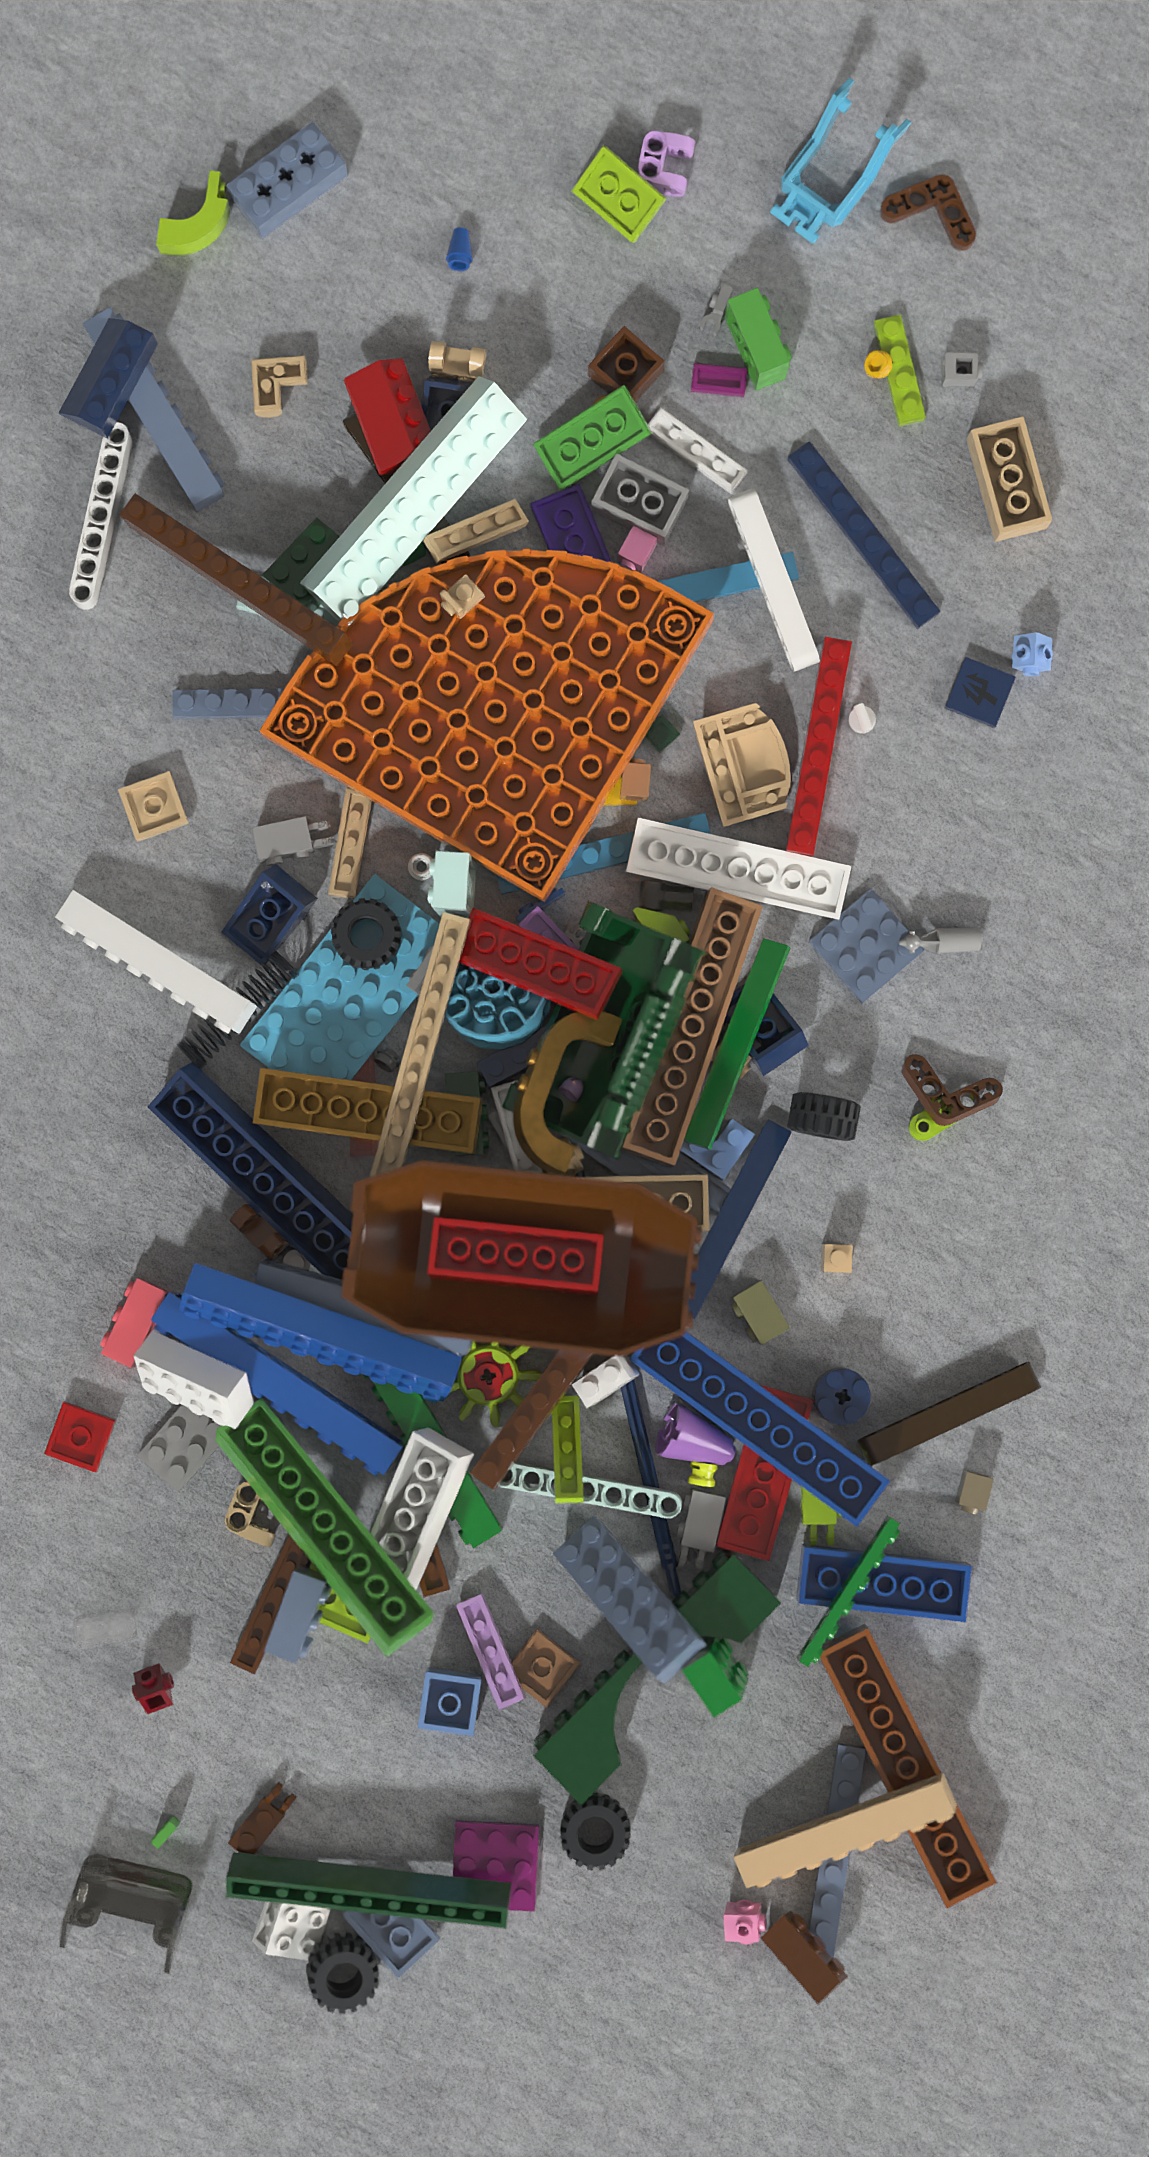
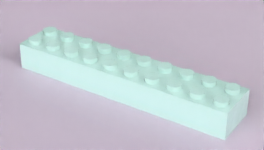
M478 376L304 577L300 584L337 620L341 621L344 617L348 619L350 616L356 615L359 605L379 592L527 420L495 382Z

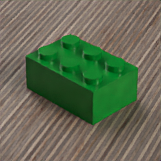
M710 1637L704 1642L707 1645L682 1668V1672L713 1718L742 1701L748 1682L747 1676L749 1675L745 1665L741 1661L737 1662L731 1654L733 1648L726 1638L721 1639V1637Z

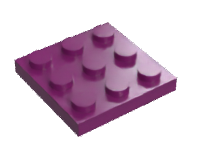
M456 1820L453 1876L511 1883L509 1910L535 1912L539 1824Z

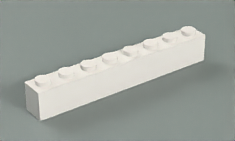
M72 890L55 918L63 922L61 925L62 929L73 936L79 932L85 936L82 940L84 943L95 950L98 946H101L107 950L104 955L117 964L120 960L128 963L126 967L128 971L139 978L142 974L150 977L148 981L150 985L161 992L164 987L172 991L170 995L172 999L183 1006L186 1002L191 1003L195 1006L192 1010L194 1013L204 1019H207L210 1015L217 1020L214 1025L228 1034L231 1029L240 1034L257 1007L246 998Z

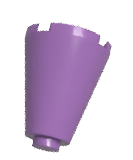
M674 1403L663 1419L667 1424L664 1430L659 1429L655 1444V1452L664 1458L725 1465L727 1461H732L736 1447L733 1446V1440L685 1406Z

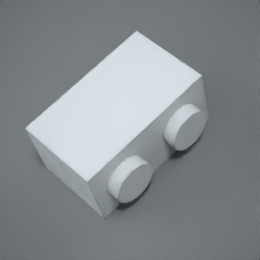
M627 1354L621 1357L613 1356L572 1384L586 1408L599 1403L640 1375Z

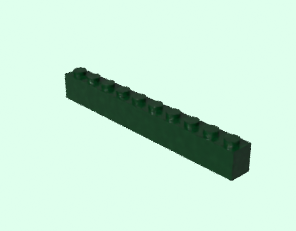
M233 1852L226 1875V1897L506 1929L510 1908L511 1883Z

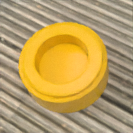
M880 350L870 352L864 362L866 373L873 378L881 379L886 377L892 368L891 356L887 352Z

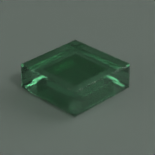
M662 714L652 723L644 737L661 753L680 736V733Z

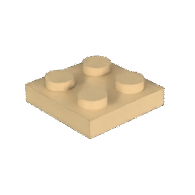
M170 771L118 789L137 842L189 824Z

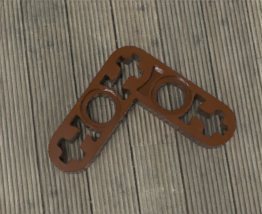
M948 175L934 176L891 194L882 201L880 215L887 223H896L935 207L947 236L955 249L959 251L968 250L975 241V228L954 181ZM938 184H941L942 187L947 186L944 194L941 190L936 191L932 194V200L930 199L929 193L935 191ZM920 193L925 201L921 205H915L910 201V195ZM902 198H904V203H905V205L900 206V205L902 204V201H903ZM889 204L893 207L900 206L896 214H893L892 211L887 212ZM956 207L960 212V216L956 219H950L945 214L946 208ZM962 221L964 223L961 224L960 229L963 235H969L967 242H964L963 239H957L960 233L957 225Z
M917 1054L909 1055L901 1070L903 1077L931 1119L941 1126L950 1125L996 1104L1003 1093L1001 1083L994 1078L988 1077L949 1094L928 1061L923 1056ZM912 1065L914 1068L919 1067V1072L916 1069L911 1070L910 1066ZM923 1086H933L936 1089V1094H926ZM986 1088L988 1091L993 1090L994 1094L992 1095L990 1092L983 1094ZM964 1096L969 1097L974 1105L966 1107L961 1103L960 1098ZM940 1108H941L943 1111L948 1110V1111H949V1114L947 1115L946 1113H940V1112H939Z

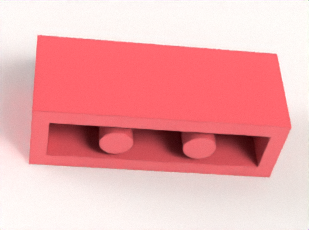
M137 1278L135 1282L131 1281L124 1296L128 1297L124 1306H119L113 1316L112 1321L116 1323L112 1331H107L102 1339L100 1346L104 1348L101 1354L130 1368L135 1367L136 1362L133 1355L153 1331L155 1323L151 1321V1318L170 1291L142 1278Z

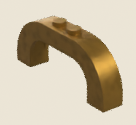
M602 1011L597 1020L580 1012L570 1014L551 1025L544 1032L535 1049H531L526 1059V1064L529 1065L526 1074L521 1075L516 1087L519 1093L513 1110L514 1132L525 1155L534 1164L554 1175L566 1173L575 1146L555 1138L548 1131L543 1120V1107L563 1052L567 1045L574 1040L588 1041L604 1049L613 1045L622 1021L617 1016Z

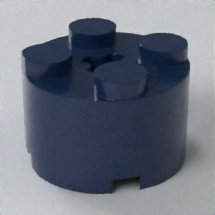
M834 1368L818 1377L813 1387L812 1398L817 1411L822 1417L835 1424L847 1425L857 1422L865 1415L870 1405L871 1393L868 1383L860 1374L847 1368ZM845 1389V1394L848 1395V1398L838 1403L839 1399L835 1397V1393Z

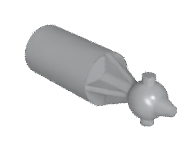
M979 927L937 928L921 937L915 935V931H909V935L899 940L898 944L909 949V953H915L919 946L935 953L973 952L980 950L982 937Z

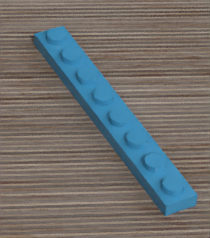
M706 813L664 823L711 834ZM634 831L579 845L559 880L628 862ZM497 875L501 895L523 890Z

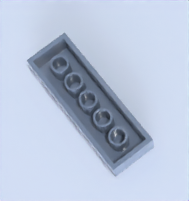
M592 1516L553 1553L650 1672L663 1683H667L707 1645L608 1527L595 1516Z

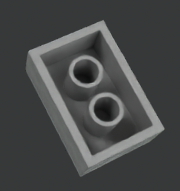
M616 454L592 500L591 510L630 530L634 525L657 537V543L664 546L688 500L689 489Z

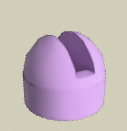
M574 1077L568 1078L559 1087L560 1092L574 1102L580 1098L584 1090L583 1083Z

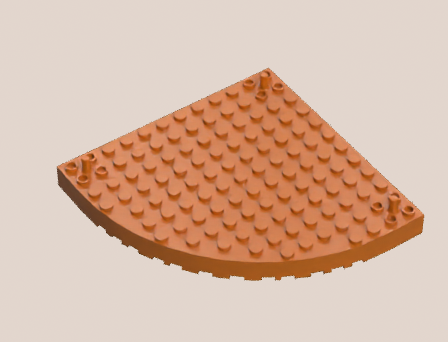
M523 549L520 551H489L481 555L454 558L448 560L447 563L419 570L398 583L390 584L387 589L378 595H373L361 603L356 615L350 616L348 619L344 617L338 622L336 627L345 632L353 643L349 651L337 666L315 651L307 655L285 687L259 732L264 738L456 851L469 853L478 864L539 900L546 902L713 623L714 613L638 571L626 569L610 561L606 562L595 559L592 556H580L567 553V551ZM466 574L484 593L485 597L460 619L455 613L451 616L440 603L443 600L440 592L443 590L447 592Z

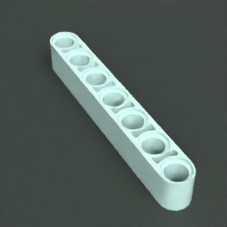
M515 1462L511 1468L512 1479L510 1481L502 1480L499 1484L503 1488L555 1497V1488L553 1486L554 1469ZM528 1472H536L539 1475L540 1482L537 1486H531L527 1483L526 1475ZM582 1474L583 1482H590L594 1486V1494L592 1496L583 1495V1503L663 1518L675 1517L682 1508L681 1496L674 1491ZM610 1487L619 1488L622 1493L621 1500L611 1501L607 1495L608 1489ZM636 1493H646L649 1497V1504L645 1507L638 1506L634 1498ZM666 1497L673 1498L677 1503L676 1510L672 1512L664 1510L662 1500Z

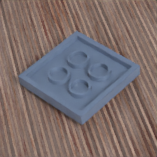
M872 888L842 912L839 920L834 919L809 941L811 946L861 1004L925 950L919 946L915 953H909V949L898 944L899 940L909 935V931Z

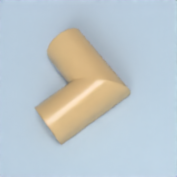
M305 355L251 359L255 415L264 418L281 415L280 387L308 385Z

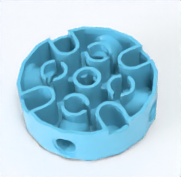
M459 963L445 1016L449 1025L462 1040L483 1049H505L523 1043L541 1028L550 1012L551 1000Z

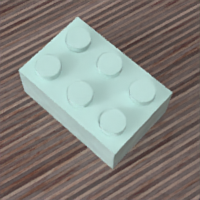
M436 851L435 859L430 860V875L433 876L434 886H429L428 903H431V907L434 908L441 918L443 912L468 918L474 908L477 865L469 853Z

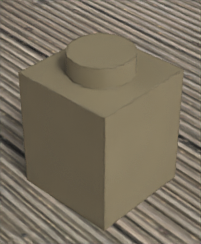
M963 1470L955 1502L962 1505L961 1510L977 1514L978 1510L986 1511L994 1479Z

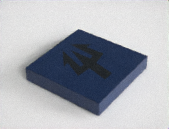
M965 657L945 709L996 728L1016 677Z

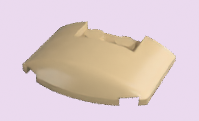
M757 703L693 721L698 747L701 751L714 802L723 827L786 809L788 804L785 801L791 786V773L787 750L776 725L771 718L769 719L768 716L758 709L760 706Z

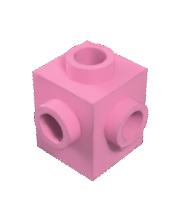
M750 1900L727 1902L724 1912L725 1941H739L741 1944L759 1942L761 1932L766 1931L767 1925L766 1914L761 1913V1903H753Z

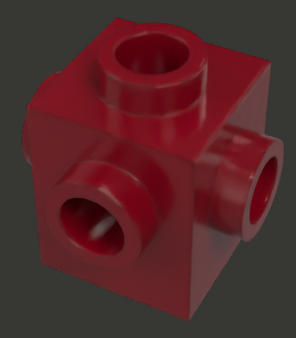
M160 1663L133 1673L135 1685H132V1692L135 1700L140 1702L147 1715L174 1705L171 1689L175 1687L170 1672L165 1673Z

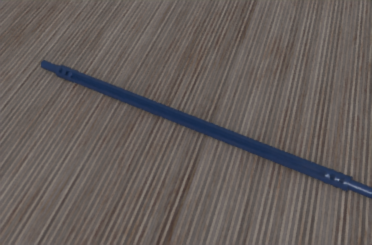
M584 1170L577 1173L574 1177H585ZM635 1379L621 1387L640 1475L644 1486L660 1488ZM645 1493L646 1501H647V1505H648V1504H649V1497H648V1495ZM650 1515L661 1567L666 1572L671 1597L681 1594L676 1571L678 1563L667 1518Z

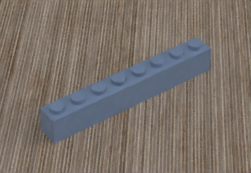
M111 307L82 323L94 345L109 318L124 320L120 313L115 315ZM149 361L128 400L198 513L225 496L221 489L225 484L217 471L213 474L207 466L211 463L204 449L198 451L193 443L197 441L196 436L190 426L183 427L180 419L183 418L182 413L175 403L169 404L166 397L170 394L162 381L156 382L152 374L156 371Z
M268 1259L259 1263L255 1280L257 1285L430 1346L446 1349V1351L462 1356V1354L466 1355L472 1348V1340L401 1333L341 1297L342 1279Z

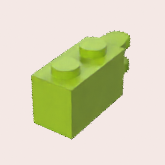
M801 1486V1522L803 1525H809L810 1546H816L818 1542L817 1524H827V1546H834V1524H837V1518H841V1515Z

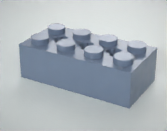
M312 121L226 186L230 198L263 239L346 178L348 174L345 162Z

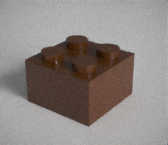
M623 326L588 365V376L608 394L625 385L636 403L664 372L665 361L628 328Z

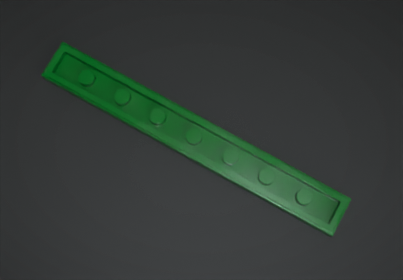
M763 938L684 1137L686 1143L711 1151L791 949L788 945Z

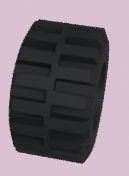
M360 898L359 901H351L347 907H342L339 910V915L334 917V925L331 928L333 946L340 957L352 967L362 968V970H369L370 968L379 969L381 965L390 963V959L397 955V950L401 947L402 929L394 912L383 902H377L376 899L365 900V898ZM364 919L377 921L383 930L381 942L370 950L357 948L352 943L350 936L354 925Z
M809 1092L794 1093L792 1095L787 1127L794 1132L842 1141L854 1140L861 1106L854 1101Z
M593 1793L582 1805L576 1800L570 1803L569 1809L566 1808L563 1819H561L560 1828L563 1850H566L568 1858L570 1860L574 1859L577 1866L585 1865L587 1870L592 1871L593 1867H599V1870H604L606 1865L612 1867L616 1864L618 1858L620 1860L625 1855L624 1851L628 1850L630 1844V1822L624 1807L621 1808L620 1803L616 1799L613 1801L609 1795L598 1796V1793ZM591 1817L605 1819L612 1827L610 1839L604 1844L597 1846L585 1843L579 1836V1827L583 1821Z
M334 1933L335 1938L329 1939L326 1936L323 1938L322 1945L317 1943L313 1947L315 1953L310 1952L308 1956L309 1964H306L309 1989L313 1999H317V2003L321 2008L326 2005L328 2012L334 2013V2010L338 2009L339 2014H345V2010L351 2009V2013L357 2011L356 2006L361 2005L364 2007L368 2004L367 1997L371 1999L374 1997V1988H378L379 1970L374 1952H372L371 1947L367 1943L364 1944L363 1938L357 1935L353 1939L352 1933H346L345 1937H341L340 1933ZM350 1963L358 1967L356 1975L347 1982L335 1983L327 1978L329 1971L338 1964Z

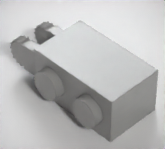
M304 816L253 827L252 830L259 861L262 864L266 863L267 866H273L275 864H282V859L293 857V860H302L309 858V853H314V849L335 844L333 837L312 840L311 836L312 832L325 831L331 828L330 821L309 824L308 819Z
M692 1488L691 1494H685L682 1510H686L687 1513L685 1522L679 1521L676 1537L681 1538L680 1544L682 1545L678 1566L684 1567L687 1563L689 1547L699 1549L694 1563L695 1570L697 1571L702 1570L705 1552L714 1553L726 1499L724 1495Z

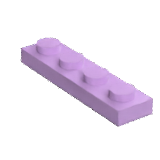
M480 1594L457 1604L456 1607L498 1709H503L526 1699L484 1595Z

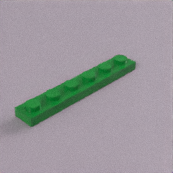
M886 1516L797 1655L798 1661L806 1667H809L811 1662L814 1664L818 1662L824 1652V1649L821 1647L827 1638L831 1640L839 1628V1625L836 1623L841 1615L846 1616L854 1605L852 1598L857 1590L860 1592L864 1590L870 1579L867 1575L871 1568H877L885 1556L882 1551L887 1543L893 1544L898 1537L900 1530L897 1528L900 1523L890 1516Z

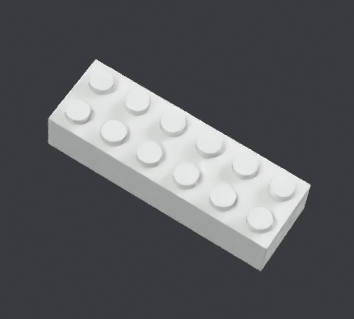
M429 1427L412 1432L370 1533L415 1590H417L474 1453Z

